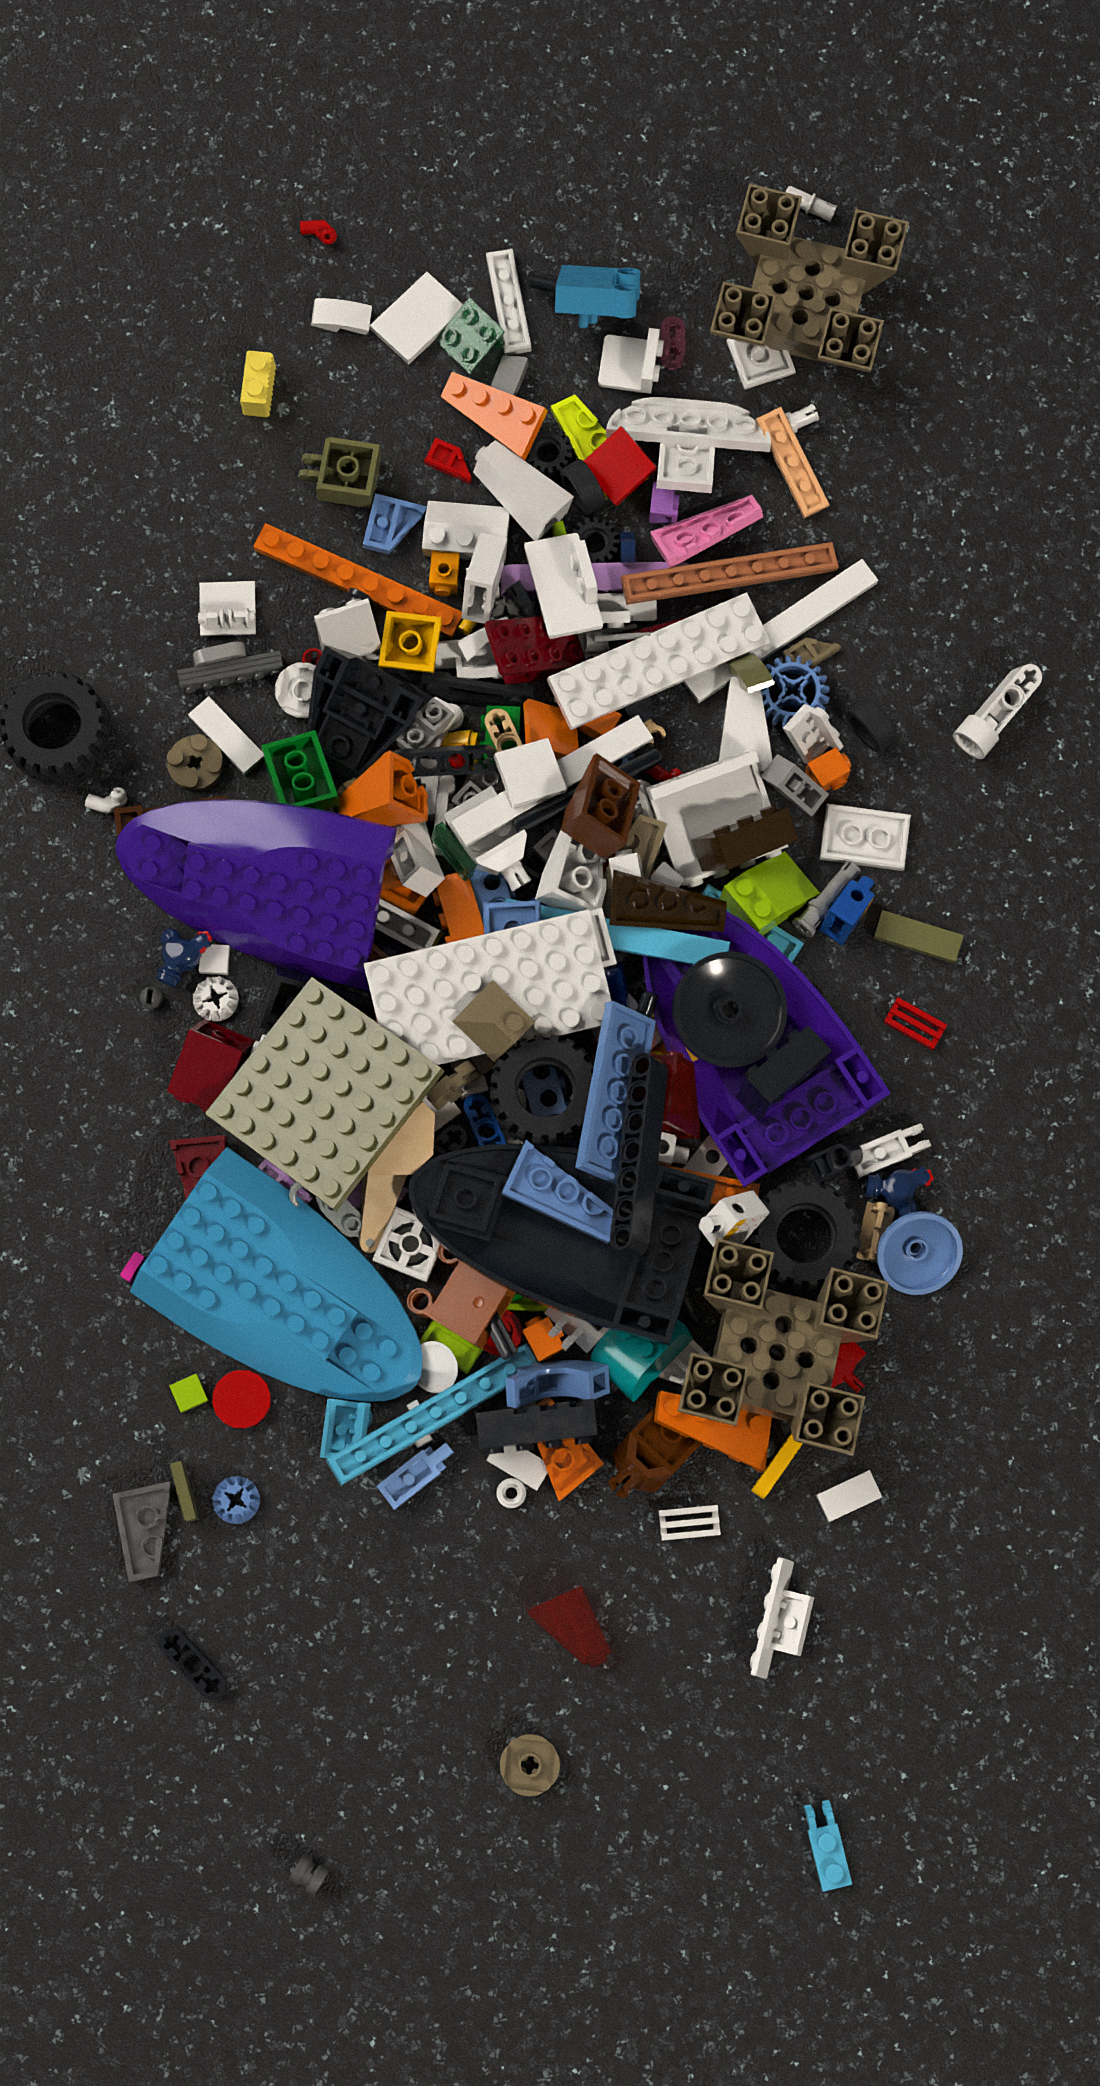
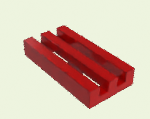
M897 997L883 1022L932 1051L947 1027V1024ZM898 1007L916 1016L917 1018L925 1021L926 1023L932 1025L933 1027L937 1028L938 1031L931 1029L923 1023L899 1011ZM896 1016L932 1036V1041L896 1022L892 1017Z

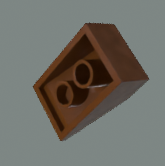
M596 753L593 755L565 810L560 830L606 860L627 843L641 783Z

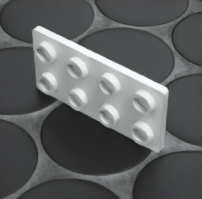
M578 533L526 542L524 549L548 637L553 639L602 629L603 621L597 603L598 586L585 540L580 541Z

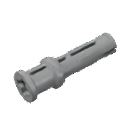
M846 861L816 899L809 900L807 909L799 918L796 917L792 921L795 928L803 935L813 937L815 934L814 930L825 919L829 909L850 880H854L861 873L860 868L853 862Z

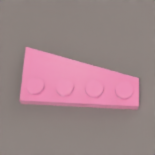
M750 495L651 531V539L669 568H672L763 518L762 508L755 498Z

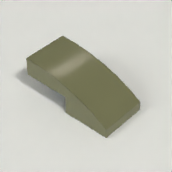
M754 653L727 662L730 673L738 677L740 688L748 694L775 685L768 669Z

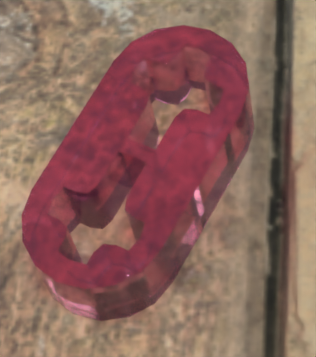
M670 316L665 318L661 324L660 340H664L660 359L664 367L674 370L681 367L685 359V325L679 317ZM670 326H675V339H670ZM670 347H675L676 360H670Z

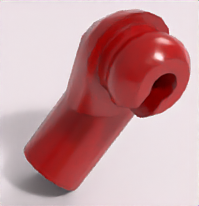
M659 765L645 771L646 774L658 782H663L683 774L678 768H672L668 772Z

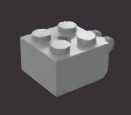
M548 1308L545 1311V1314L555 1323L554 1327L547 1334L553 1338L563 1330L568 1335L561 1345L565 1351L576 1342L588 1353L609 1330V1328L586 1322L552 1308Z

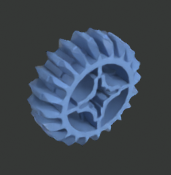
M788 655L785 657L784 664L777 658L774 661L775 667L770 664L766 665L773 680L778 684L777 688L781 692L774 703L769 694V687L761 689L760 692L762 693L764 710H766L765 717L766 719H769L771 716L774 717L772 720L773 726H776L781 721L783 722V729L797 713L784 711L785 707L793 706L799 710L804 704L809 705L806 702L807 698L803 694L809 683L813 687L815 695L813 702L809 706L815 709L820 707L825 711L826 708L822 704H827L829 697L824 694L829 692L830 687L822 685L827 680L826 675L817 676L821 671L819 666L810 669L812 665L811 660H807L804 665L801 664V656H797L796 662H791V657ZM785 674H799L801 677L792 680L786 677ZM787 690L790 692L797 690L796 696L793 694L786 696Z

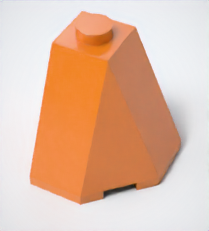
M387 751L340 795L339 814L387 826L423 823L428 821V794L423 785H417L411 773L414 771L410 760L392 751Z

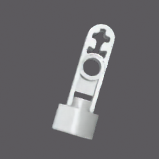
M1027 664L1010 671L975 715H968L953 733L955 742L969 755L977 759H983L998 742V734L1040 685L1042 681L1040 669L1036 665ZM1005 693H1008L1011 698L1010 705L1005 701Z

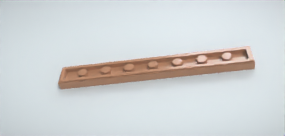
M833 542L622 575L620 581L626 605L834 572L838 570L839 566Z

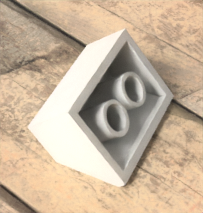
M428 501L423 531V555L431 557L432 551L460 553V559L471 560L480 532L507 538L508 542L510 513L504 507Z

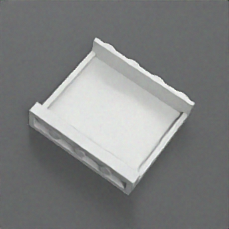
M755 750L744 751L645 788L656 820L668 823L663 841L673 869L685 880L682 886L687 885V888H692L702 884L703 878L713 875L714 878H719L730 873L729 870L702 872L691 842L692 839L711 833L718 827L735 824L737 819L744 816L752 815L754 817L759 815V810L771 806L764 783L760 777L761 775L756 763L759 762ZM788 844L762 856H765L766 859L776 857L782 854L781 849L788 847ZM755 859L739 865L740 869L754 865L756 863Z

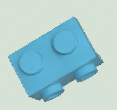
M327 1399L320 1458L327 1459L367 1435V1429L372 1422L370 1403Z

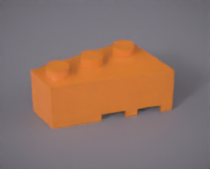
M465 870L444 876L445 879L436 887V890L432 891L435 907L441 906L443 912L439 913L438 916L442 930L447 929L449 936L445 937L446 943L483 935L484 926L468 871Z

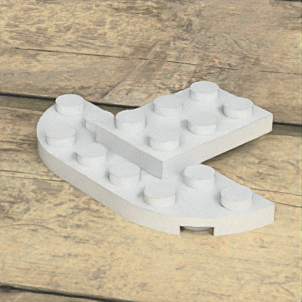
M666 397L642 398L632 401V405L620 411L621 409L615 411L609 419L606 428V438L610 437L622 426L634 440L660 442L656 486L659 489L712 493L715 447L770 452L771 447L769 432L765 433V437L762 429L758 427L756 420L750 417L749 411L721 402Z

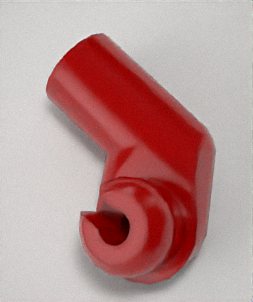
M325 220L300 221L301 235L314 234L322 243L327 245L335 242L337 238L336 231Z

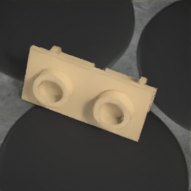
M867 1202L861 1226L862 1232L860 1233L861 1245L856 1255L858 1259L877 1263L878 1243L885 1230L892 1224L895 1209L888 1207L887 1203L877 1202L875 1204Z

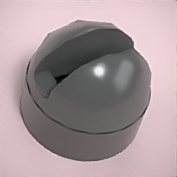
M146 987L140 993V1002L147 1010H156L163 1003V995L156 987ZM149 991H153L151 1004L147 1003Z

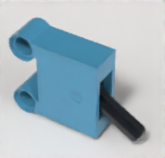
M562 265L558 277L530 271L525 282L530 288L555 293V313L578 314V327L587 328L588 324H596L598 322V315L618 318H632L636 316L637 300L640 298L641 271L635 268Z

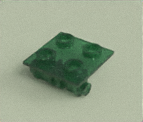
M469 297L435 340L471 374L492 348L499 350L505 345L503 340L505 331Z

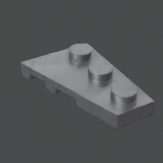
M171 1481L112 1494L129 1582L160 1576Z

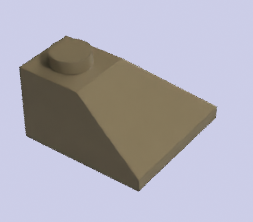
M492 980L452 1022L495 1062L535 1023V1020Z

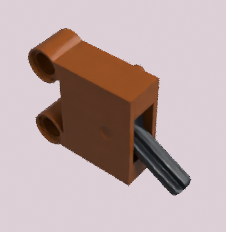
M439 1244V1258L447 1265L455 1268L438 1297L424 1288L412 1290L407 1298L408 1308L423 1318L435 1320L483 1349L491 1336L502 1359L513 1358L518 1353V1350L501 1317L516 1293L486 1278L457 1258L450 1260V1252ZM428 1297L429 1303L427 1307L420 1310V1300Z

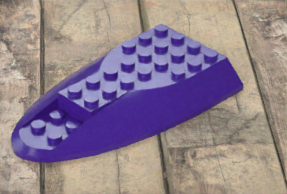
M212 799L183 801L152 809L130 821L118 835L115 843L116 854L125 874L143 894L169 915L198 932L208 931L212 939L263 961L306 975L370 991L364 963L371 962L370 958L385 862L393 856L397 828L339 813L291 804L257 800Z
M726 911L724 932L666 929L730 942L729 952L744 953L762 961L779 979L787 1000L786 1025L776 1046L781 1049L787 1044L785 1039L794 1030L798 1029L801 1032L809 1026L832 1050L827 1059L815 1071L785 1094V1098L780 1103L776 1102L765 1113V1116L758 1122L735 1096L746 1079L744 1074L755 1064L760 1067L766 1062L765 1058L763 1057L754 1063L736 1068L717 1067L707 1064L700 1059L692 1062L685 1046L676 1033L672 1020V1000L675 988L682 975L692 965L643 956L646 989L658 995L653 1014L668 1056L699 1118L743 1187L777 1170L865 1114L891 1094L848 1028L823 996L776 946L748 923Z

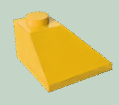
M387 611L378 666L434 673L442 617Z

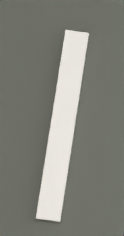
M859 560L764 624L763 627L768 635L770 644L751 653H754L763 661L876 585L878 579L864 560ZM728 663L688 679L683 684L699 704L729 684L730 678L735 677V675L730 673Z
M638 715L557 761L567 789L581 781L593 755L596 753L613 764L652 741V735ZM505 790L452 820L449 825L463 847L466 848L553 797L512 808Z

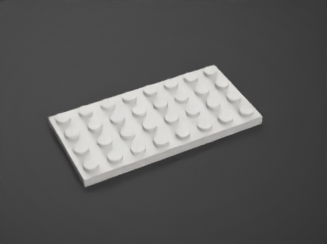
M590 909L364 963L378 1024L437 1065L485 1054L452 1021L492 980L535 1020V1023L517 1041L526 1038V1040L534 1039V1035L537 1034L550 1038L551 1034L560 1036L601 1026L605 1002L611 1001ZM517 1041L511 1047H515L517 1045Z

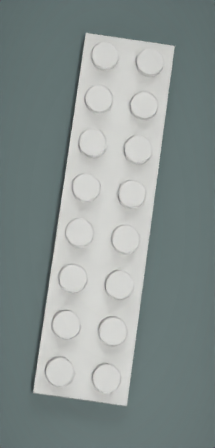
M744 593L651 633V636H643L549 676L547 682L570 730L726 664L731 660L770 644V640L748 594Z

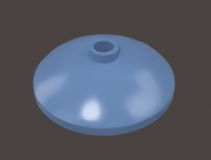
M927 1211L909 1213L895 1220L883 1233L877 1247V1265L885 1281L889 1282V1285L897 1291L910 1295L928 1294L946 1285L956 1274L963 1255L962 1240L953 1224L943 1216ZM913 1243H918L917 1248L910 1249Z

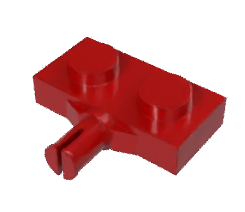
M855 1342L840 1343L831 1385L833 1389L844 1381L856 1393L865 1386L853 1374L856 1365L866 1355V1352Z

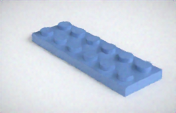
M615 1001L605 1002L575 1168L616 1184L630 1064L636 1054L641 1052L650 1054L656 1021Z

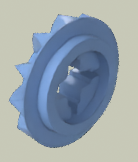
M234 1476L226 1478L216 1486L212 1497L214 1511L222 1520L231 1524H241L250 1520L256 1514L260 1504V1495L257 1487L253 1482L244 1477ZM244 1489L241 1500L247 1507L235 1505L234 1508L228 1511L231 1500L226 1495V1492L236 1495Z

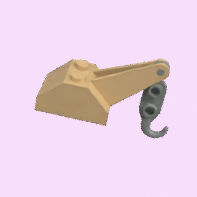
M423 1101L363 1177L360 1213L347 1199L336 1212L316 1197L319 1208L344 1235L358 1237L359 1246L367 1253H373L377 1250L407 1175H412L415 1171L419 1170L426 1162L430 1161L429 1158L433 1155L435 1113ZM296 1181L290 1188L289 1197L291 1203L298 1207L299 1202L296 1199V1194L303 1186Z

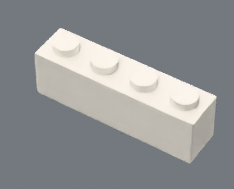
M380 898L375 926L377 930L415 950L437 946L444 933L443 931Z

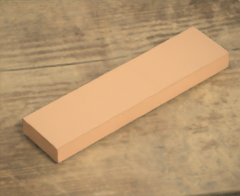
M782 407L758 417L756 423L762 429L765 437L766 432L770 434V451L803 518L805 519L829 507L823 490Z

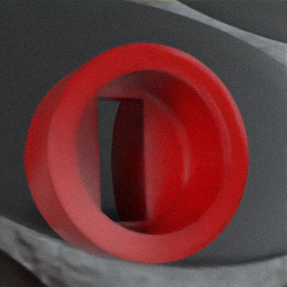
M317 648L306 650L302 656V662L312 663L313 652H317V665L322 651Z

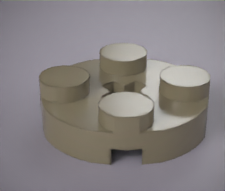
M196 734L179 740L167 754L169 774L174 783L184 790L206 791L212 788L221 777L224 766L222 753L219 747L204 735ZM192 758H201L203 760L200 762V769L196 770L195 767H188Z
M470 1060L457 1066L454 1069L455 1073L449 1077L446 1075L427 1094V1099L437 1111L448 1102H455L464 1093L461 1088L466 1084L468 1086L481 1076Z
M535 1734L521 1735L511 1740L502 1752L500 1759L501 1775L505 1783L517 1794L537 1796L548 1790L559 1775V1756L554 1746L542 1736ZM528 1756H533L534 1762L539 1763L538 1769H533L532 1774L526 1773V1768L521 1767V1762L527 1761Z

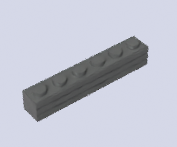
M279 650L177 670L182 692L192 693L196 689L202 688L207 690L216 685L227 686L232 682L243 683L247 679L252 678L258 680L268 675L278 676L284 670Z

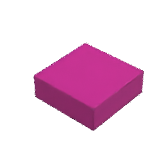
M134 1252L120 1273V1276L133 1285L139 1269L147 1258L138 1252Z

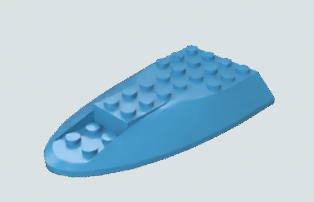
M226 1147L205 1171L139 1269L129 1292L215 1349L261 1373L290 1385L328 1397L364 1402L387 1401L411 1391L419 1383L422 1375V1346L415 1327L396 1293L369 1260L321 1214L297 1195L296 1199L299 1202V1206L295 1207L290 1201V1190Z

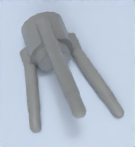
M637 624L624 625V628H605L584 632V653L596 657L601 655L603 651L608 650V641L639 639L646 635L651 636V633L613 634L636 629Z

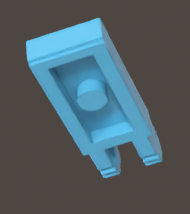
M829 1800L822 1801V1810L826 1817L827 1825L821 1827L816 1826L815 1812L811 1804L804 1806L809 1827L807 1832L823 1892L852 1885L838 1824L835 1823Z

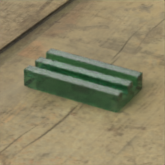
M443 822L436 825L431 840L462 880L467 881L473 877L474 868L477 865Z

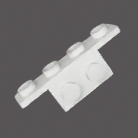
M597 593L598 607L603 623H607V628H624V623H630V621H655L657 619V600L626 605L624 593Z
M459 640L439 641L434 670L456 668L457 677L471 680L487 677L494 679L503 678L499 674L489 641L468 662L458 645Z
M778 1557L777 1563L772 1568V1585L764 1601L765 1615L763 1622L760 1623L757 1630V1638L759 1639L757 1649L752 1654L750 1660L751 1675L765 1679L768 1676L774 1650L801 1656L814 1597L788 1591L794 1562L785 1558Z

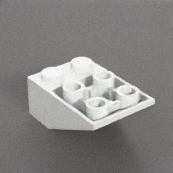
M368 598L364 600L353 599L347 602L346 606L337 609L332 607L320 611L319 615L314 616L322 651L328 645L359 655L368 661L379 659L381 643Z

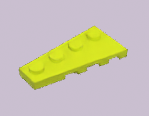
M576 395L551 405V412L560 429L565 433V438L569 437L570 445L572 444V452L577 460L581 459L584 461L607 439L606 430L598 423V419ZM603 491L605 499L609 498Z

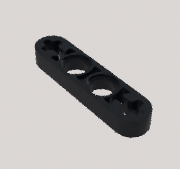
M485 744L407 748L394 751V753L410 760V762L413 761V756L417 757V769L411 772L413 777L483 774L492 772L497 766L494 759V754L497 753L496 749ZM470 753H473L472 759H479L473 761V766H469ZM483 753H486L488 758H493L489 760V764H483V760L480 759ZM453 754L462 755L465 759L464 765L460 767L453 766L449 761L450 756ZM430 755L436 759L437 764L433 768H426L422 765L421 759L424 756Z

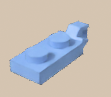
M447 1443L443 1444L436 1451H433L431 1447L421 1450L378 1484L377 1488L393 1509L396 1510L439 1476L441 1471L446 1468L443 1461L454 1452Z

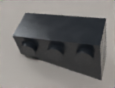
M809 1026L801 1032L798 1029L794 1030L785 1039L786 1045L781 1049L777 1046L774 1047L764 1057L766 1062L760 1067L757 1064L753 1065L744 1074L746 1079L735 1097L758 1122L765 1116V1113L776 1102L780 1103L785 1098V1094L797 1084L799 1085L831 1053L832 1050Z

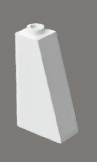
M496 440L488 447L483 446L475 456L477 463L473 473L534 541L540 540L552 529L553 523L559 522L566 516L574 496Z
M731 677L719 761L747 750H755L759 762L756 763L760 775H762L773 759L762 693H760L761 689L748 694L740 688L738 677Z

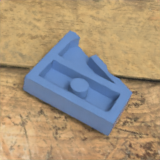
M375 493L362 548L389 555L425 515L427 506Z

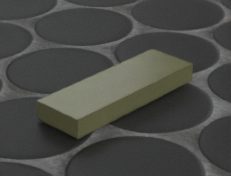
M882 910L873 939L955 964L964 935Z

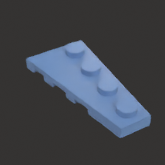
M526 1140L501 1195L608 1244L610 1241L613 1209L592 1192L586 1190L576 1179L566 1174L551 1159L541 1154Z

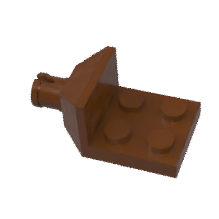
M656 1406L613 1451L615 1467L618 1473L609 1480V1487L614 1491L622 1483V1488L616 1493L621 1498L627 1497L634 1487L637 1490L655 1493L702 1444L693 1438H687L655 1423Z

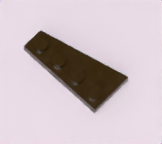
M613 869L609 925L724 932L727 910L726 901Z

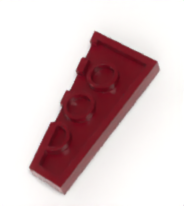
M227 1136L169 1140L171 1150H173L176 1159L175 1164L178 1175H180L184 1187L185 1199L188 1198L205 1171L228 1147Z

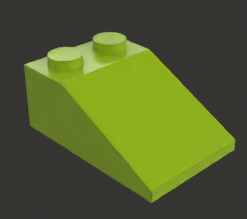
M784 851L782 854L750 868L724 886L719 899L726 901L727 909L732 915L748 923L763 936L804 907L809 900L818 897L820 892Z

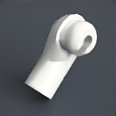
M119 787L114 788L111 794L105 798L88 794L85 807L110 814L114 812V809L121 808L126 804V791Z

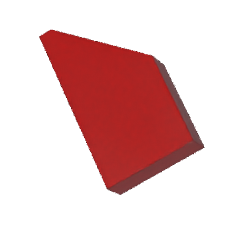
M435 437L424 459V464L470 484L472 477L466 466L461 449Z

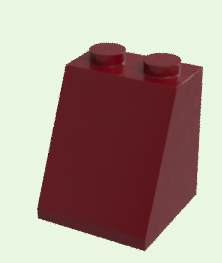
M202 1020L188 1031L167 1092L173 1094L174 1098L180 1102H192L199 1105L200 1109L206 1112L250 1057L256 1040L212 1021Z

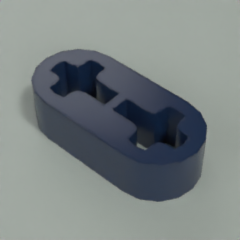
M620 532L621 563H635L634 532Z

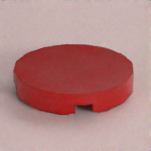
M236 1370L226 1374L218 1381L213 1391L212 1404L216 1415L223 1423L233 1428H248L257 1425L266 1417L271 1407V1394L267 1383L258 1374L249 1370Z

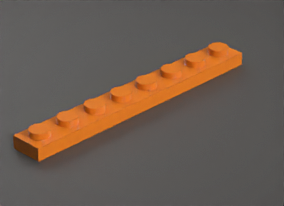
M265 523L253 546L254 551L347 592L349 588L358 589L372 598V604L387 611L442 617L440 635L451 640L462 621V611Z

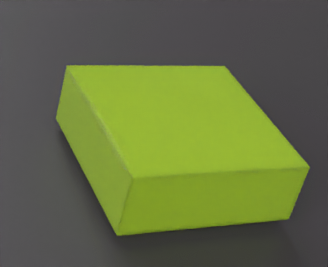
M197 1374L169 1385L181 1413L209 1401Z

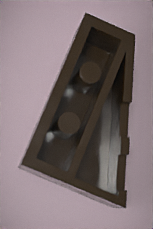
M776 805L768 806L759 810V815L754 817L752 815L744 816L737 819L735 824L718 827L711 833L692 839L691 842L701 871L729 870L799 840L788 808L777 809Z

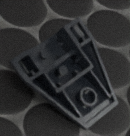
M326 645L313 673L307 732L316 731L331 774L346 782L353 778L358 779L413 723L424 697L407 681L365 658Z

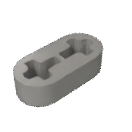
M230 642L203 648L193 653L195 667L247 657L243 642Z

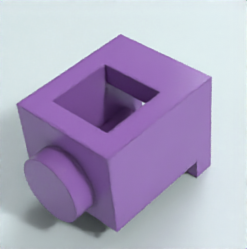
M653 482L649 523L662 525L676 523L680 494H674L675 490L656 488L657 482Z

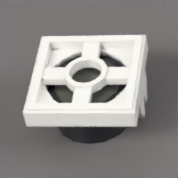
M395 1206L372 1260L427 1283L431 1271L437 1263L438 1246L440 1243L426 1231L415 1214Z

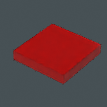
M622 426L584 460L595 475L601 489L616 506L658 469Z

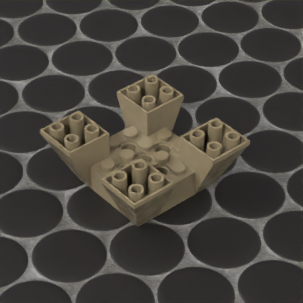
M749 184L736 236L757 267L752 288L723 282L710 334L765 348L766 345L770 349L781 352L783 349L787 350L790 355L871 373L884 320L858 314L861 298L864 293L896 274L909 222L856 209L847 245L843 249L794 237L802 196Z
M716 1238L703 1294L707 1301L722 1315L712 1358L690 1353L677 1412L737 1426L741 1409L788 1421L793 1439L796 1442L853 1456L865 1396L833 1389L831 1385L840 1343L877 1340L889 1282L831 1268L815 1302L766 1289L774 1252ZM775 1321L784 1322L787 1326V1332L778 1331ZM742 1341L751 1344L753 1348L752 1354L742 1351L740 1346ZM769 1349L778 1350L781 1354V1361L773 1360L769 1355ZM798 1356H804L808 1359L809 1368H803L799 1365ZM763 1377L773 1379L775 1389L770 1390L766 1388L763 1384Z

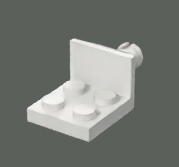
M491 785L443 814V817L450 827L449 824L452 820L493 798L497 793ZM513 821L466 848L463 847L450 827L476 870L494 875L501 873L508 882L512 892L519 889L521 885L524 886L531 881L530 876L527 875L520 862L524 856L527 833L525 830L518 833L513 825Z

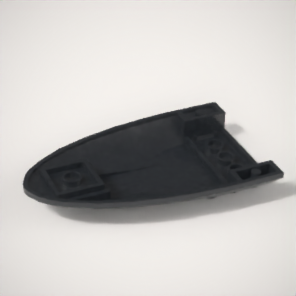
M489 1144L452 1151L431 1159L413 1174L409 1181L408 1189L412 1210L426 1231L455 1258L505 1288L556 1311L592 1324L669 1346L702 1236L699 1224L701 1219L708 1214L716 1180L658 1164L649 1246L642 1256L635 1257L615 1250L611 1246L610 1241L607 1244L501 1195L524 1144ZM532 1144L535 1149L551 1159L566 1174L576 1179L586 1190L592 1192L612 1209L614 1208L616 1184L575 1168L579 1148Z

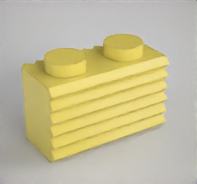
M247 351L240 398L244 415L270 416L269 411L271 410L276 370L274 357L271 353Z

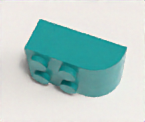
M678 1319L669 1346L609 1329L595 1346L591 1355V1362L607 1364L609 1366V1381L634 1402L694 1338L688 1328Z

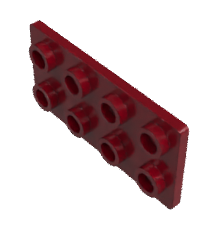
M543 616L493 620L484 623L499 674L503 676L505 685L545 681L549 676L580 664L585 659L578 634L550 639Z

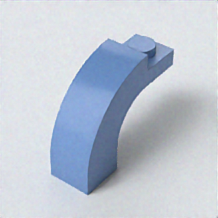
M560 1360L535 1363L517 1368V1374L505 1378L507 1406L512 1408H518L547 1397L569 1396L586 1400L596 1399L610 1393L609 1366L598 1362Z

